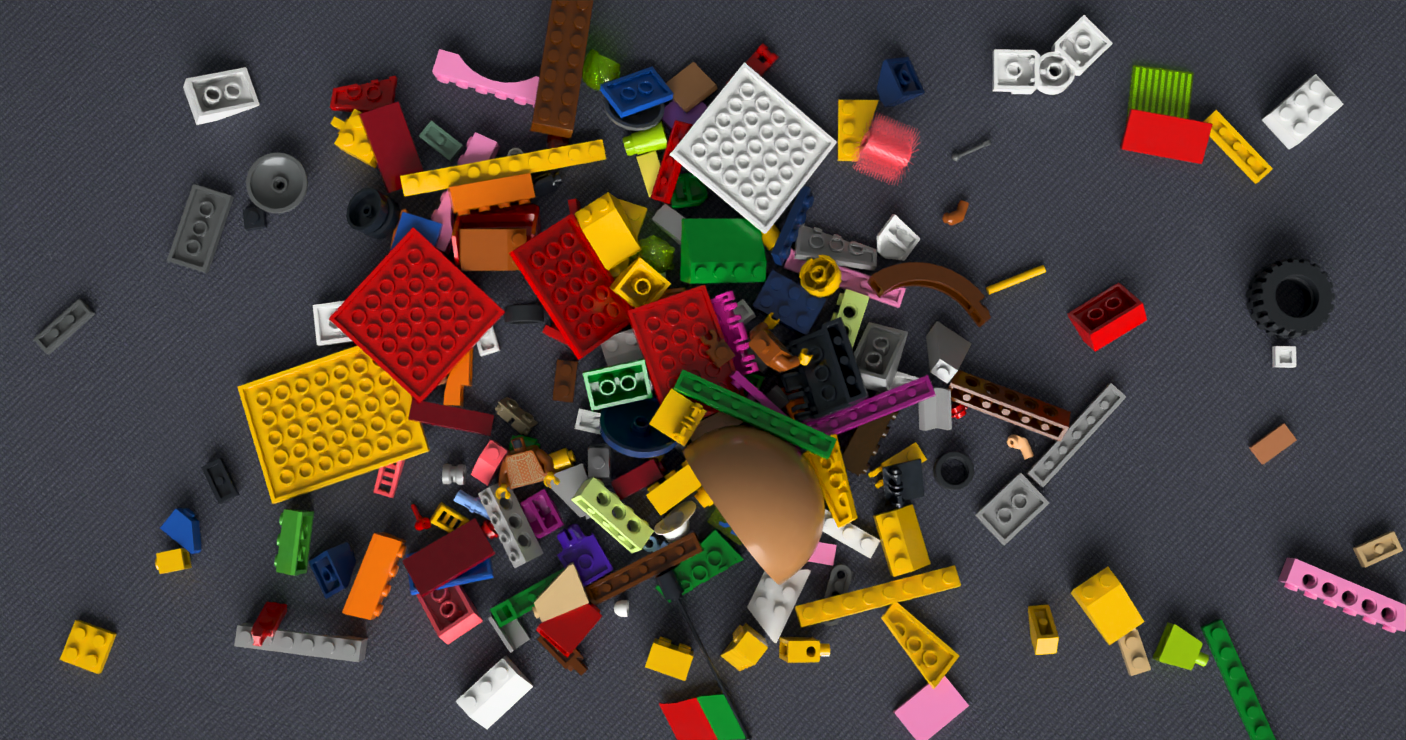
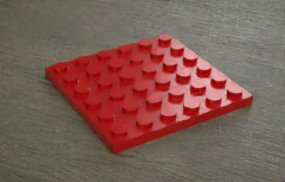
M413 227L329 317V320L411 396L421 403L500 319L505 311Z

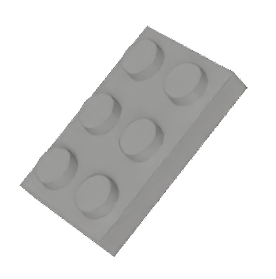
M1020 472L974 515L1002 545H1006L1049 502Z

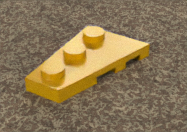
M838 100L837 161H856L857 157L860 156L858 150L860 149L862 137L866 133V122L868 132L869 122L871 124L879 100Z

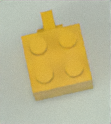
M354 109L349 119L347 118L345 122L334 116L330 124L340 130L334 144L344 152L376 168L377 163L358 115L362 112Z

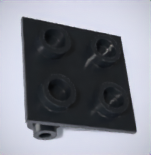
M921 458L882 467L885 505L893 504L895 508H902L905 501L924 497Z

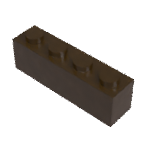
M900 410L856 427L842 453L845 470L856 476H860L861 473L866 474L870 467L868 461L871 455L875 456L880 448V445H878L880 438L886 437L890 429L887 426L891 419L895 420Z

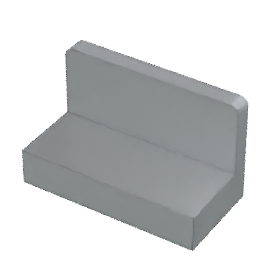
M933 386L936 396L918 402L919 430L927 431L935 428L951 430V390Z
M493 614L488 617V620L510 653L531 639L518 618L499 627Z

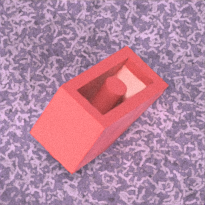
M490 440L480 454L471 475L489 486L501 468L502 461L509 450L496 441Z

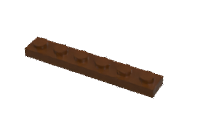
M692 532L585 587V590L592 605L597 606L703 552L704 549L696 532Z

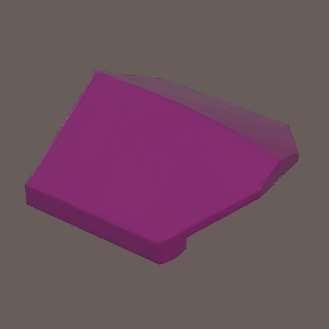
M545 489L520 503L535 537L541 539L564 525L558 508Z

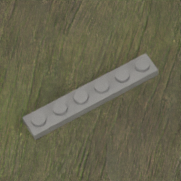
M1109 383L1069 426L1061 442L1056 440L1026 474L1040 487H1044L1121 404L1126 396L1112 383Z

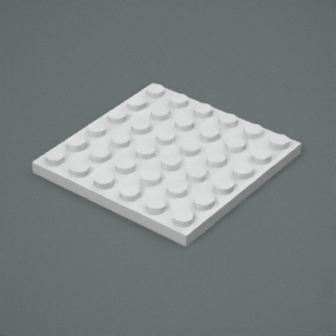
M744 62L670 155L763 234H766L837 141Z

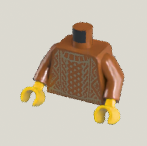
M773 312L767 316L764 322H761L750 331L751 341L748 345L766 365L780 373L800 364L808 365L813 356L806 355L808 352L806 348L801 350L798 357L793 356L776 336L768 330L773 329L780 321V319L773 320L771 318L774 314Z
M523 437L512 439L511 442L514 450L509 451L502 461L499 473L500 487L496 490L495 494L498 499H501V493L505 491V498L509 499L511 494L507 487L513 489L544 481L545 486L551 488L550 482L552 479L554 484L558 485L560 480L554 476L556 472L552 457L544 450L539 449L537 445L526 447Z

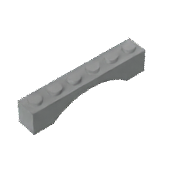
M243 623L237 625L234 644L236 647L360 662L365 659L368 638L313 634L278 628L273 637H266L262 646H254L253 634H251L254 624Z

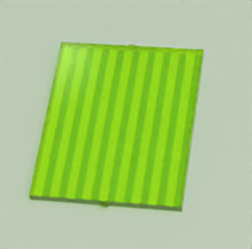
M1133 65L1126 123L1130 108L1189 119L1194 73Z

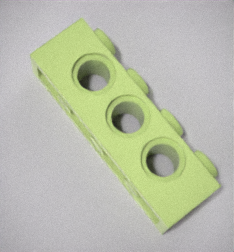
M846 289L844 294H839L836 304L840 306L837 313L833 312L831 321L842 317L853 349L869 296ZM851 308L854 316L851 318L846 317L843 310Z
M592 477L585 480L571 499L631 553L642 550L654 532L649 527L647 521L640 519L631 507L622 503L615 493L610 492L604 486V483L597 478ZM597 497H599L601 504L598 503ZM612 510L615 512L616 517L613 516Z

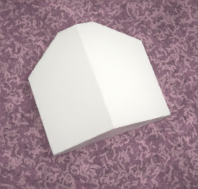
M892 214L877 235V252L885 259L905 261L920 238L895 214Z

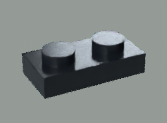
M218 458L201 467L218 504H223L240 495L223 458Z

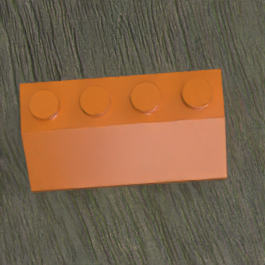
M385 532L373 534L342 613L368 620L380 616L384 606L381 604L383 598L388 596L391 585H389L391 578L396 576L399 569L397 565L399 558H403L406 552V540Z

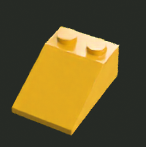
M609 192L575 213L583 233L606 270L612 269L642 250L619 199Z
M1106 567L1071 592L1108 645H1111L1144 623L1125 589L1109 567Z

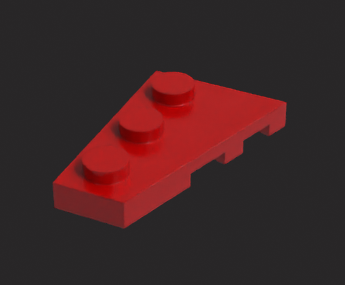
M391 76L386 80L379 81L376 79L371 80V83L333 88L330 108L334 111L353 112L356 109L364 113L394 103L397 77Z

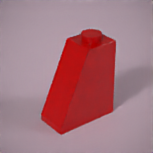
M585 604L542 622L536 631L568 658L601 619V611L594 604Z

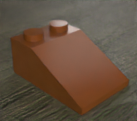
M459 229L460 270H519L509 253L526 243V229Z

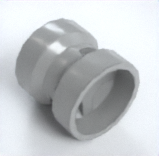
M444 464L442 470L443 484L456 482L458 485H465L466 465L458 464L457 466H452V464Z

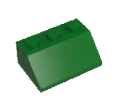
M644 358L582 372L591 411L653 397Z

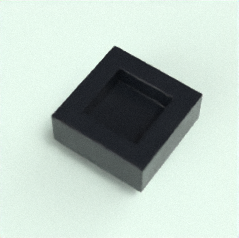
M259 207L242 210L245 230L267 228L264 210Z

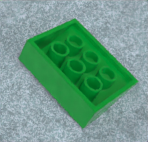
M682 218L680 281L690 284L766 282V257L761 231L746 218Z

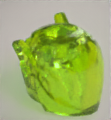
M591 49L584 61L583 81L588 87L600 91L601 84L619 78L621 66L617 62L599 55V52Z
M652 235L638 241L642 250L629 257L632 263L637 258H642L659 274H662L667 269H674V265L671 263L675 248L671 247L665 240Z

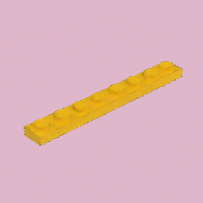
M954 565L795 606L801 628L960 587L961 583Z

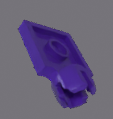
M576 523L567 528L572 538L566 529L558 533L557 539L562 545L563 550L557 556L564 568L574 561L584 587L614 570L594 533L586 536Z

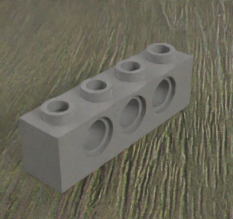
M497 483L478 493L508 554L509 560L512 562L513 567L516 568L544 553L513 490L507 487L511 494L510 498H505L506 492L504 491L501 493V499H498L495 492L500 486Z

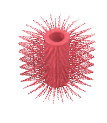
M884 118L882 121H877L875 128L872 125L873 128L870 126L871 130H869L868 126V132L866 122V133H864L859 146L862 160L860 162L857 157L856 161L859 166L865 168V171L867 168H871L876 174L878 172L880 177L883 174L882 179L885 176L884 174H886L888 179L890 176H894L897 180L898 175L900 179L901 174L899 169L904 174L903 167L904 169L905 166L908 167L907 163L910 162L909 160L913 153L910 145L915 141V134L913 136L911 131L908 134L906 129L904 132L896 131V129L903 130L896 128L897 122L894 126V122L891 125L889 120L886 123Z

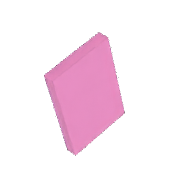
M944 676L936 688L932 689L930 684L927 683L893 712L916 740H928L969 705L946 676Z

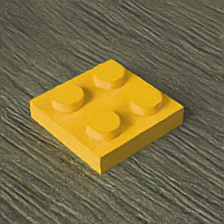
M75 620L60 660L100 674L117 634L82 620Z

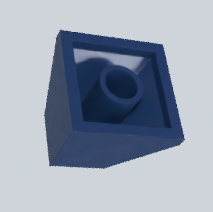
M909 57L886 59L883 61L877 91L884 107L897 106L925 93Z
M348 542L328 549L309 561L325 599L335 595L349 585L356 559L354 551Z

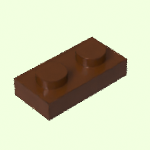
M557 360L553 401L574 403L578 362Z

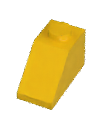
M1049 605L1028 606L1030 636L1035 655L1056 653L1059 636Z

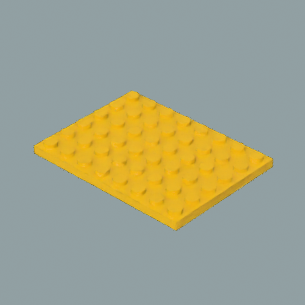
M358 346L238 386L272 504L430 451L422 423L408 420L411 402L414 397Z

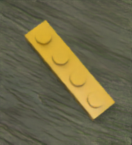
M1217 110L1203 121L1213 124L1210 137L1255 184L1273 169Z

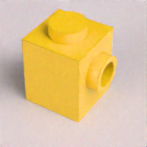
M185 548L156 553L155 565L157 570H159V574L192 568L190 554Z

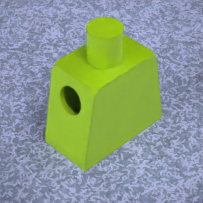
M1167 622L1152 659L1192 670L1195 663L1204 667L1209 660V655L1200 652L1203 645L1201 641L1179 626Z

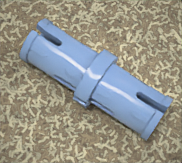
M459 490L454 502L468 508L469 512H475L490 521L487 511L481 503V499Z

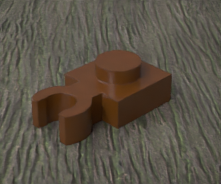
M711 329L708 331L712 336L711 340H707L704 335L700 337V340L704 345L710 347L706 353L715 366L720 368L736 355L724 339L719 342L717 341V334Z

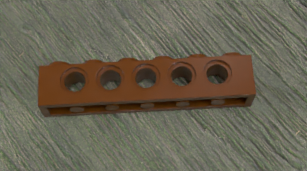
M958 370L948 384L946 383V388L951 390V401L1061 442L1069 428L1070 411L964 371Z

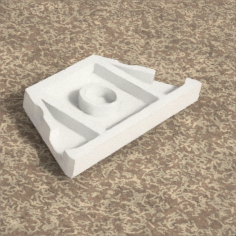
M800 569L781 585H778L764 571L747 608L774 643H777L811 570Z

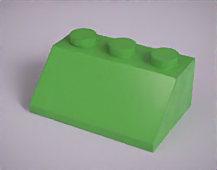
M284 509L283 513H281L279 523L282 527L281 533L277 537L279 551L274 560L276 572L294 576L307 573L314 511Z

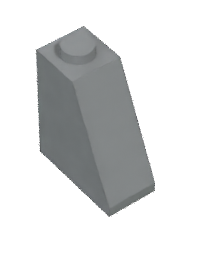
M664 204L657 210L652 220L662 231L681 245L682 218L684 217L667 204Z
M937 321L926 335L929 368L932 374L948 384L958 371L971 343Z
M581 463L555 473L554 476L559 478L560 483L556 485L552 479L550 482L551 489L579 517L585 516L586 520L591 518L571 500L583 482L589 479L585 464Z

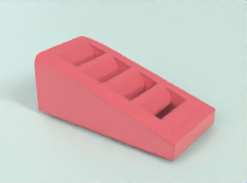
M405 460L396 462L397 465L390 464L379 468L373 493L394 498ZM385 469H393L395 470V473L385 471ZM383 476L393 478V481L384 480ZM381 483L391 486L390 492L379 489Z

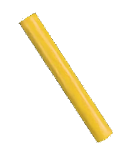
M1041 265L986 287V291L990 295L1045 273V267Z

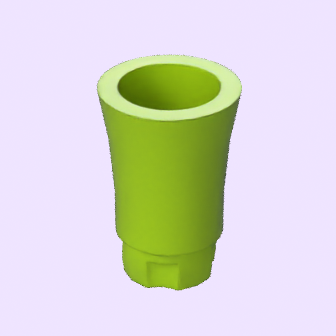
M662 121L650 129L631 133V135L622 138L628 156L666 149L668 143Z

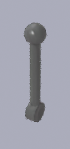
M987 140L962 153H955L952 155V160L958 161L960 157L987 147L992 143L990 140Z

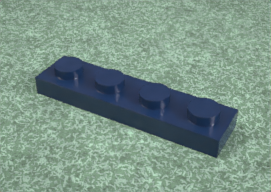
M803 186L800 189L771 252L775 264L782 266L784 260L788 259L791 251L790 247L797 240L800 225H803L805 222L806 212L813 205L814 197L810 187Z

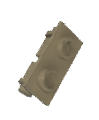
M506 397L502 399L495 408L497 414L507 423L512 418L515 420L511 426L521 435L527 436L531 428L538 424L530 413L522 410L518 403L511 398Z

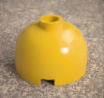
M818 255L819 258L814 260L811 258L806 261L799 272V278L801 279V286L812 296L826 297L833 294L839 288L841 271L838 264L830 256Z

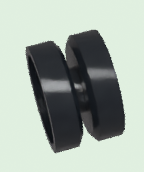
M368 187L361 189L351 198L347 207L346 218L352 229L377 240L384 239L397 227L400 219V208L393 198Z

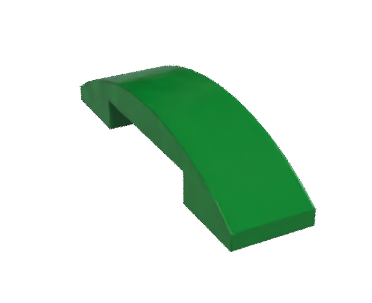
M563 569L491 608L490 610L499 627L531 611L532 607L535 606V599Z

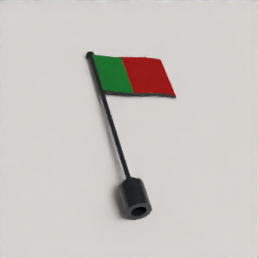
M674 568L661 572L655 579L665 599L677 602L723 694L701 695L678 702H659L676 739L752 740V736H749L680 600L685 590Z

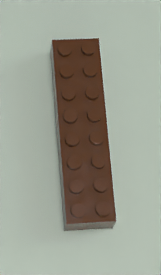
M551 0L530 131L571 138L593 0Z

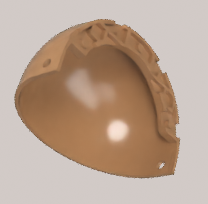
M732 425L714 429L698 437L682 449L689 466L710 499L764 571L778 585H781L795 575L815 552L823 532L825 519L822 488L813 467L803 453L794 444L757 427L748 425Z

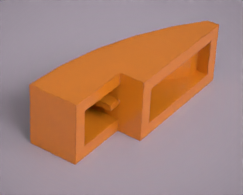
M473 348L450 372L445 388L443 405L464 406V386H472Z

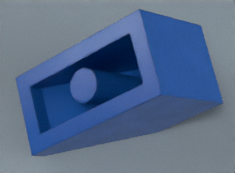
M176 508L160 529L191 554L200 553L202 547L199 520L194 517L195 513L190 509Z

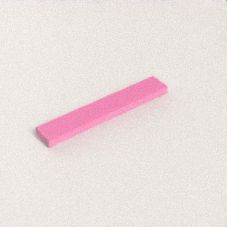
M791 249L784 269L799 274L806 260L794 259L795 250ZM839 266L841 271L839 288L869 296L873 300L897 308L900 307L906 288L895 289L879 298L867 283L871 276Z

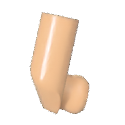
M1016 434L1008 437L1007 445L1020 449L1024 459L1034 456L1030 444L1025 437Z

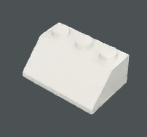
M506 655L457 699L456 702L470 718L488 729L534 685Z

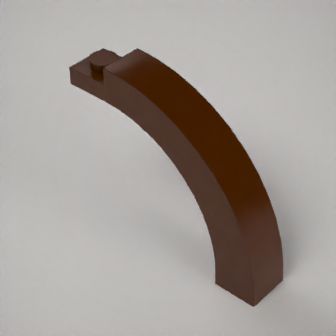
M923 262L900 263L876 272L867 281L879 298L895 289L909 286L928 287L943 292L957 301L979 328L991 318L989 310L980 303L985 297L981 291L960 274L939 265Z

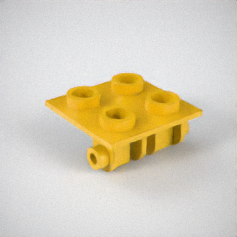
M671 388L649 424L685 447L705 415L706 410L699 403H693Z

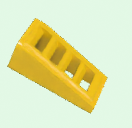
M441 502L432 515L430 522L450 533L454 530L453 527L458 519L461 521L458 527L470 520ZM443 511L447 512L442 521H440L439 517ZM452 515V516H454V518L452 519L451 523H450L449 526H448V525L446 524V522L448 521L449 517Z

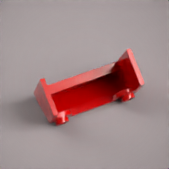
M534 204L511 205V207L503 209L494 206L490 207L491 210L479 213L477 209L471 210V214L465 216H458L457 213L451 235L455 265H459V229L524 228L526 229L527 242L540 234L539 206Z

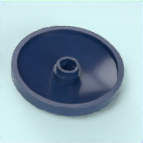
M652 394V398L602 409L599 429L602 438L611 448L631 457L651 458L671 451L678 444V442L649 424L660 407L656 395Z

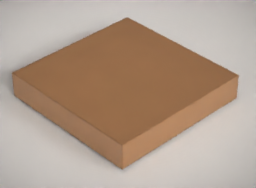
M694 62L666 83L674 93L673 100L685 113H688L718 89L717 85Z

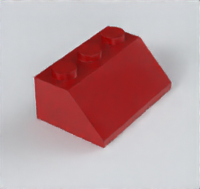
M1119 282L1067 313L1082 340L1094 352L1147 320L1143 303Z

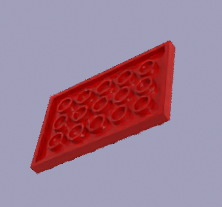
M572 213L509 253L578 360L630 324L626 312L633 309V307L609 288L615 279L609 270H606Z
M705 285L626 312L642 357L645 359L646 368L660 405L671 388L674 390L682 369L746 398L743 389L739 391L730 383L732 379L729 375L736 370L733 360L730 359L720 368H717L706 353L710 347L704 345L700 340V337L703 335L707 340H711L712 336L708 332L711 329L716 332L718 342L722 339L725 340ZM679 393L693 403L702 405L703 409L706 410L703 417L720 412L715 408Z

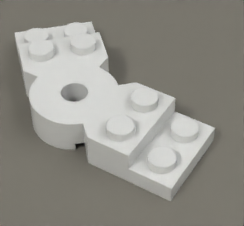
M1083 15L1051 47V52L1045 53L1041 57L1035 50L994 49L992 91L1011 92V94H1032L1038 89L1049 95L1059 94L1072 83L1075 75L1080 76L1113 43ZM1049 69H1054L1057 72V76H1052Z

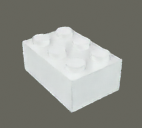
M1315 74L1267 114L1262 121L1288 149H1291L1303 141L1344 104Z

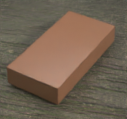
M1282 423L1249 448L1259 462L1265 464L1297 439L1285 423Z

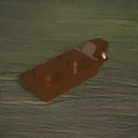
M542 635L537 638L565 669L569 671L575 669L581 676L588 670V667L582 662L584 657L577 648L567 658Z

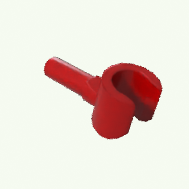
M412 504L410 507L417 520L415 522L416 530L421 531L430 528L432 525L430 519L427 517L422 518L416 505Z

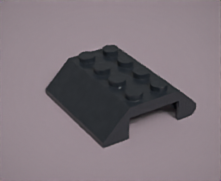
M842 317L822 324L823 329L791 342L780 341L793 356L798 357L803 348L808 349L806 355H813L808 365L800 364L780 373L784 374L781 376L786 393H792L787 395L788 400L804 399V404H798L791 408L792 413L799 412L793 416L800 423L819 420L848 409L868 397Z

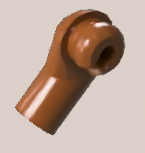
M960 200L956 211L946 212L943 215V222L949 225L962 222L969 203Z

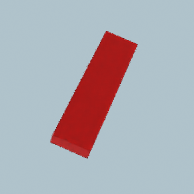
M678 120L674 121L650 197L651 199L670 204L682 167L670 153L691 129L692 124Z

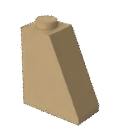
M574 561L569 563L535 599V606L532 609L536 619L540 617L541 622L589 603V598Z

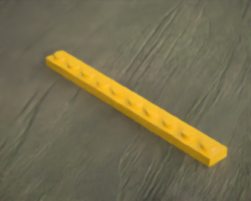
M601 139L400 176L404 196L448 189L453 186L605 160L606 156L603 140Z

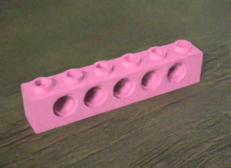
M1287 557L1278 581L1285 583V588L1296 592L1298 589L1304 591V596L1317 600V597L1324 600L1323 604L1333 608L1340 606L1344 608L1343 612L1349 615L1356 616V614L1363 616V621L1374 625L1376 622L1383 625L1382 629L1395 633L1396 630L1405 632V604L1296 558ZM1307 575L1308 582L1304 585L1303 577ZM1326 583L1327 586H1328V589H1327V591L1324 593L1323 590H1322V587H1323V585ZM1344 592L1347 593V599L1345 601H1343L1342 594ZM1364 600H1366L1367 603L1365 609L1362 608V602ZM1385 608L1386 615L1382 617L1381 612Z

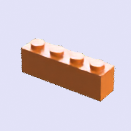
M530 173L453 186L448 189L453 214L458 213V216L469 215L471 210L477 209L479 213L491 210L490 207L498 206L499 209L511 207L510 203L518 202L519 205L530 204V200L535 198Z

